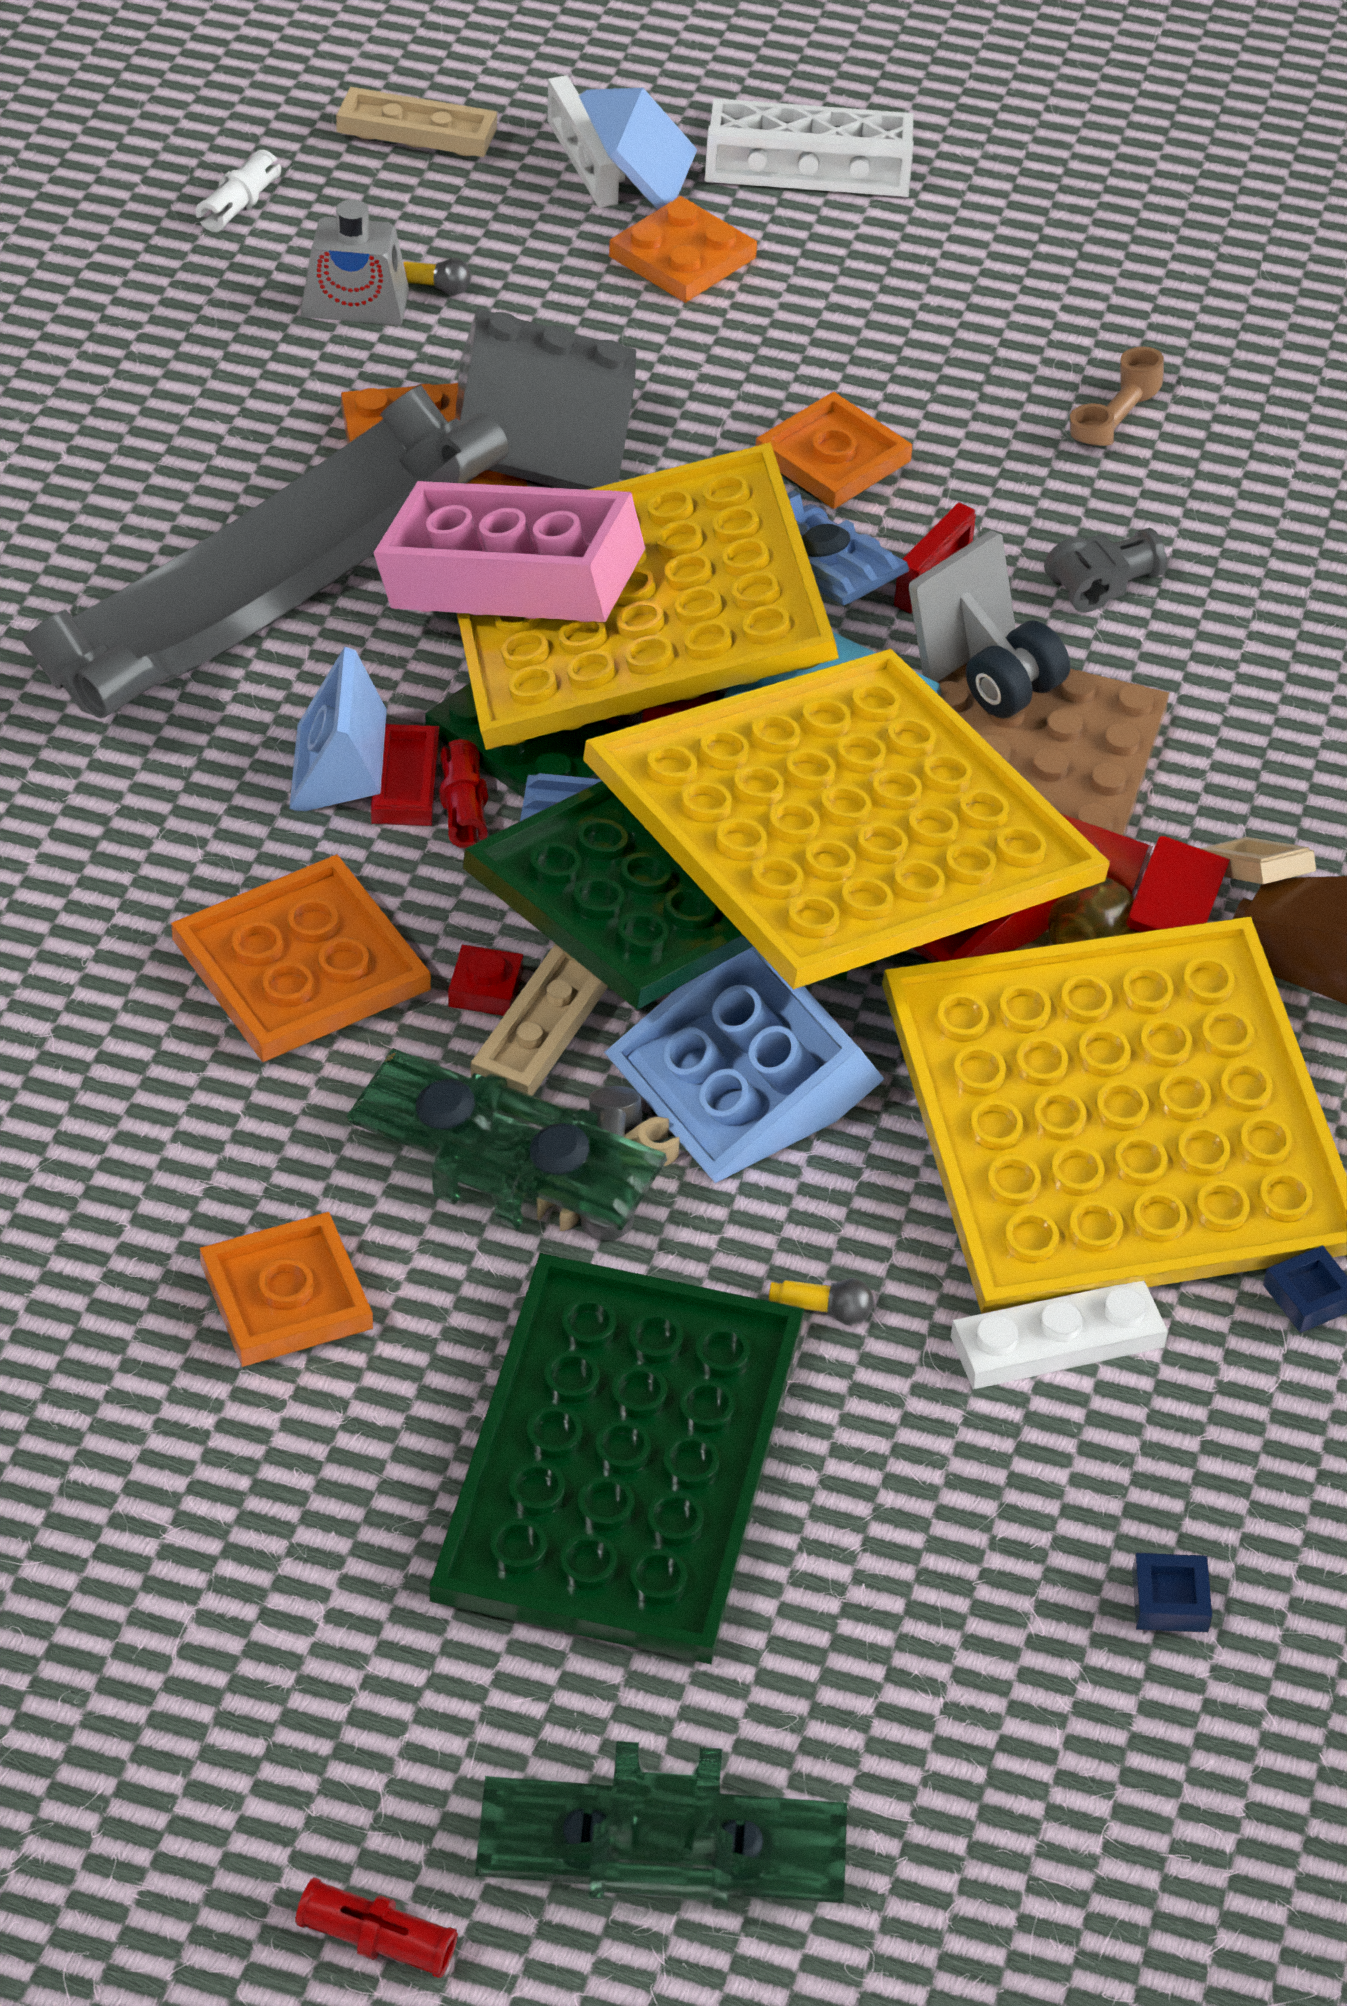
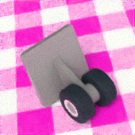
M992 530L910 582L909 593L923 676L938 682L967 663L966 680L973 697L986 712L1002 719L1010 718L1024 709L1031 701L1032 691L1037 693L1049 692L1067 679L1070 673V659L1067 649L1060 637L1049 626L1042 622L1031 620L1015 628L1003 536Z

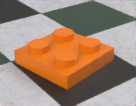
M682 196L669 202L609 240L610 258L684 303L754 260L757 252V241Z
M834 391L756 438V446L771 442L780 473L832 509L839 507L911 462L913 446L912 443Z
M329 1211L199 1248L202 1269L242 1367L373 1329V1312Z

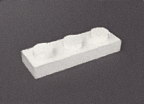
M568 75L549 78L548 123L598 208L618 205L619 183L624 182L625 174L608 156L579 98L580 94H578Z
M1139 1281L955 1319L952 1323L950 1337L974 1390L1164 1348L1168 1330L1145 1281Z

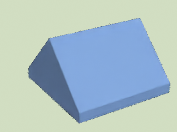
M644 88L589 89L580 94L579 98L608 156L658 210L676 199L697 152V148Z
M348 647L343 648L297 725L289 809L309 811L381 793L387 709L356 650Z

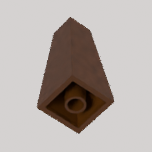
M1347 876L1291 877L1261 884L1253 900L1244 897L1240 901L1233 919L1252 918L1272 975L1347 1005Z

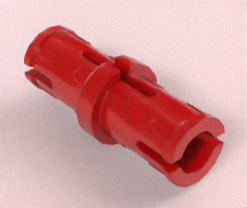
M459 739L449 742L450 750L445 746L441 750L440 757L444 781L441 783L439 793L441 805L447 809L449 840L453 845L465 849L479 842L477 831L480 840L487 838L488 829L484 816V806L488 801V788L486 781L480 778L478 747L468 740Z
M315 1877L307 1884L301 1896L295 1917V1923L299 1927H308L356 1945L357 1954L375 1960L381 1954L432 1973V1976L441 1978L446 1972L458 1938L457 1929L446 1928L396 1910V1901L379 1895L372 1901L323 1883L322 1880Z

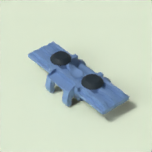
M793 490L787 493L819 592L844 606L909 571L906 561L881 547L879 541L868 534L860 535L856 533L854 523L845 520L837 524L828 519L826 511L817 505L808 504L803 506L801 494Z

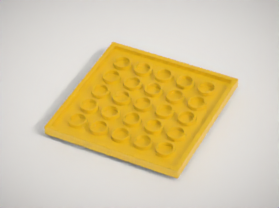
M771 442L588 489L631 492L645 545L641 558L605 622H580L578 620L548 618L529 619L517 616L457 613L480 731L486 750L503 745H516L534 737L561 730L578 729L592 722L619 715L636 714L646 708L677 700L694 699L704 693L739 684H752L762 678L797 669H810L820 663L839 659L835 638Z
M892 649L588 739L585 743L583 757L585 763L793 990L1105 881L1110 864L1108 859Z
M1251 917L885 969L882 981L883 990L981 1314L1139 1281H1145L1147 1287L1269 1268L1322 1245L1332 1257L1347 1255V1175Z

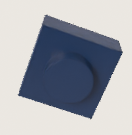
M1323 1245L1266 1269L1263 1286L1299 1333L1347 1314V1275Z
M1136 1553L1132 1567L1136 1630L1208 1633L1212 1620L1208 1557L1203 1555Z

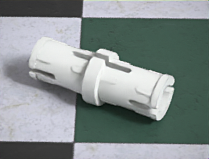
M258 150L238 170L227 172L220 179L219 187L196 207L197 218L202 217L210 209L212 210V213L200 222L201 225L209 231L219 232L245 207L247 210L251 209L257 203L259 193L280 176V163L274 165L268 172H265V169L277 158L269 151Z

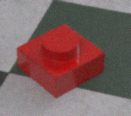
M462 944L448 989V1007L504 1016L516 999L523 974L524 954Z

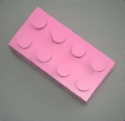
M418 481L373 553L390 607L393 609L517 616L529 619L548 618L578 620L580 622H605L641 558L645 545L631 492Z

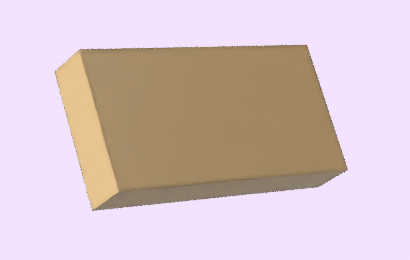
M1244 837L1200 848L1230 859L1224 875L1226 878L1267 884L1316 871L1314 850L1304 846Z

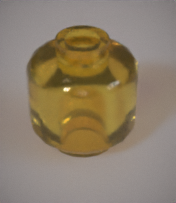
M1106 878L1104 882L1061 896L1052 905L1048 915V929L1053 945L1139 933V931L1131 929L1126 925L1129 912L1135 900L1134 897L1124 886L1110 878Z

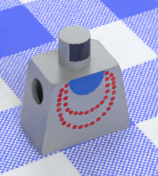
M355 199L342 201L336 207V218L323 217L318 221L308 265L301 317L402 326L409 295V286L396 228L389 222L369 221L366 203Z

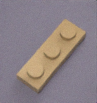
M350 87L336 115L337 133L355 135L361 139H379L402 143L413 148L426 147L454 152L461 156L485 157L497 130V111Z
M555 944L471 1061V1080L528 1103L608 986Z

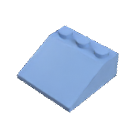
M754 946L678 987L604 1052L658 1117L669 1119V1130L675 1137L680 1138V1143L715 1183L837 1122L885 1080L863 1051L804 986L793 990Z

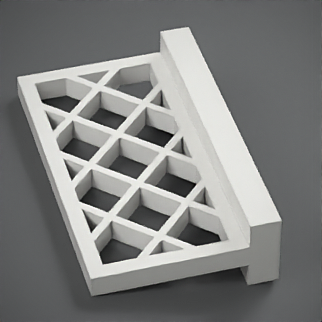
M714 98L707 136L705 182L909 197L913 156V113Z

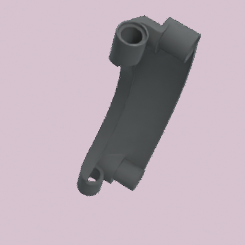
M419 385L391 403L380 414L383 418L380 422L227 526L73 617L70 616L66 609L55 613L27 633L22 642L57 689L64 687L82 712L94 715L100 719L105 718L151 687L175 679L243 642L373 555V552L418 481L467 483L507 457L509 447L503 430L492 417L484 413L473 416L463 424L457 418L447 422L422 385Z

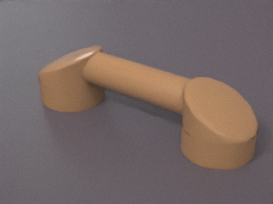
M1135 347L1125 351L1120 358L1121 390L1107 406L1084 404L1075 408L1070 414V436L1086 444L1112 445L1114 443V429L1138 402L1149 400L1161 388L1164 379L1163 354L1151 347Z

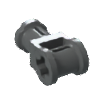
M1152 528L1136 531L1132 538L1112 543L1105 534L1088 539L1079 537L1068 538L1057 544L1050 551L1044 563V570L1052 581L1062 583L1069 591V602L1079 612L1085 613L1102 607L1110 599L1125 595L1128 580L1144 575L1148 578L1163 575L1167 568V556L1162 539L1158 533Z

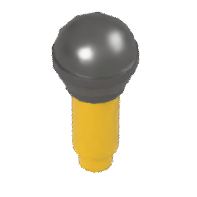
M450 258L437 264L403 262L408 283L434 285L437 289H441L448 295L454 296L467 290L470 284V269L464 261L458 258Z
M856 1278L832 1283L831 1286L785 1280L783 1283L771 1282L769 1290V1301L804 1308L805 1310L827 1312L828 1316L834 1317L844 1325L851 1326L862 1323L869 1317L873 1308L871 1290L864 1282Z

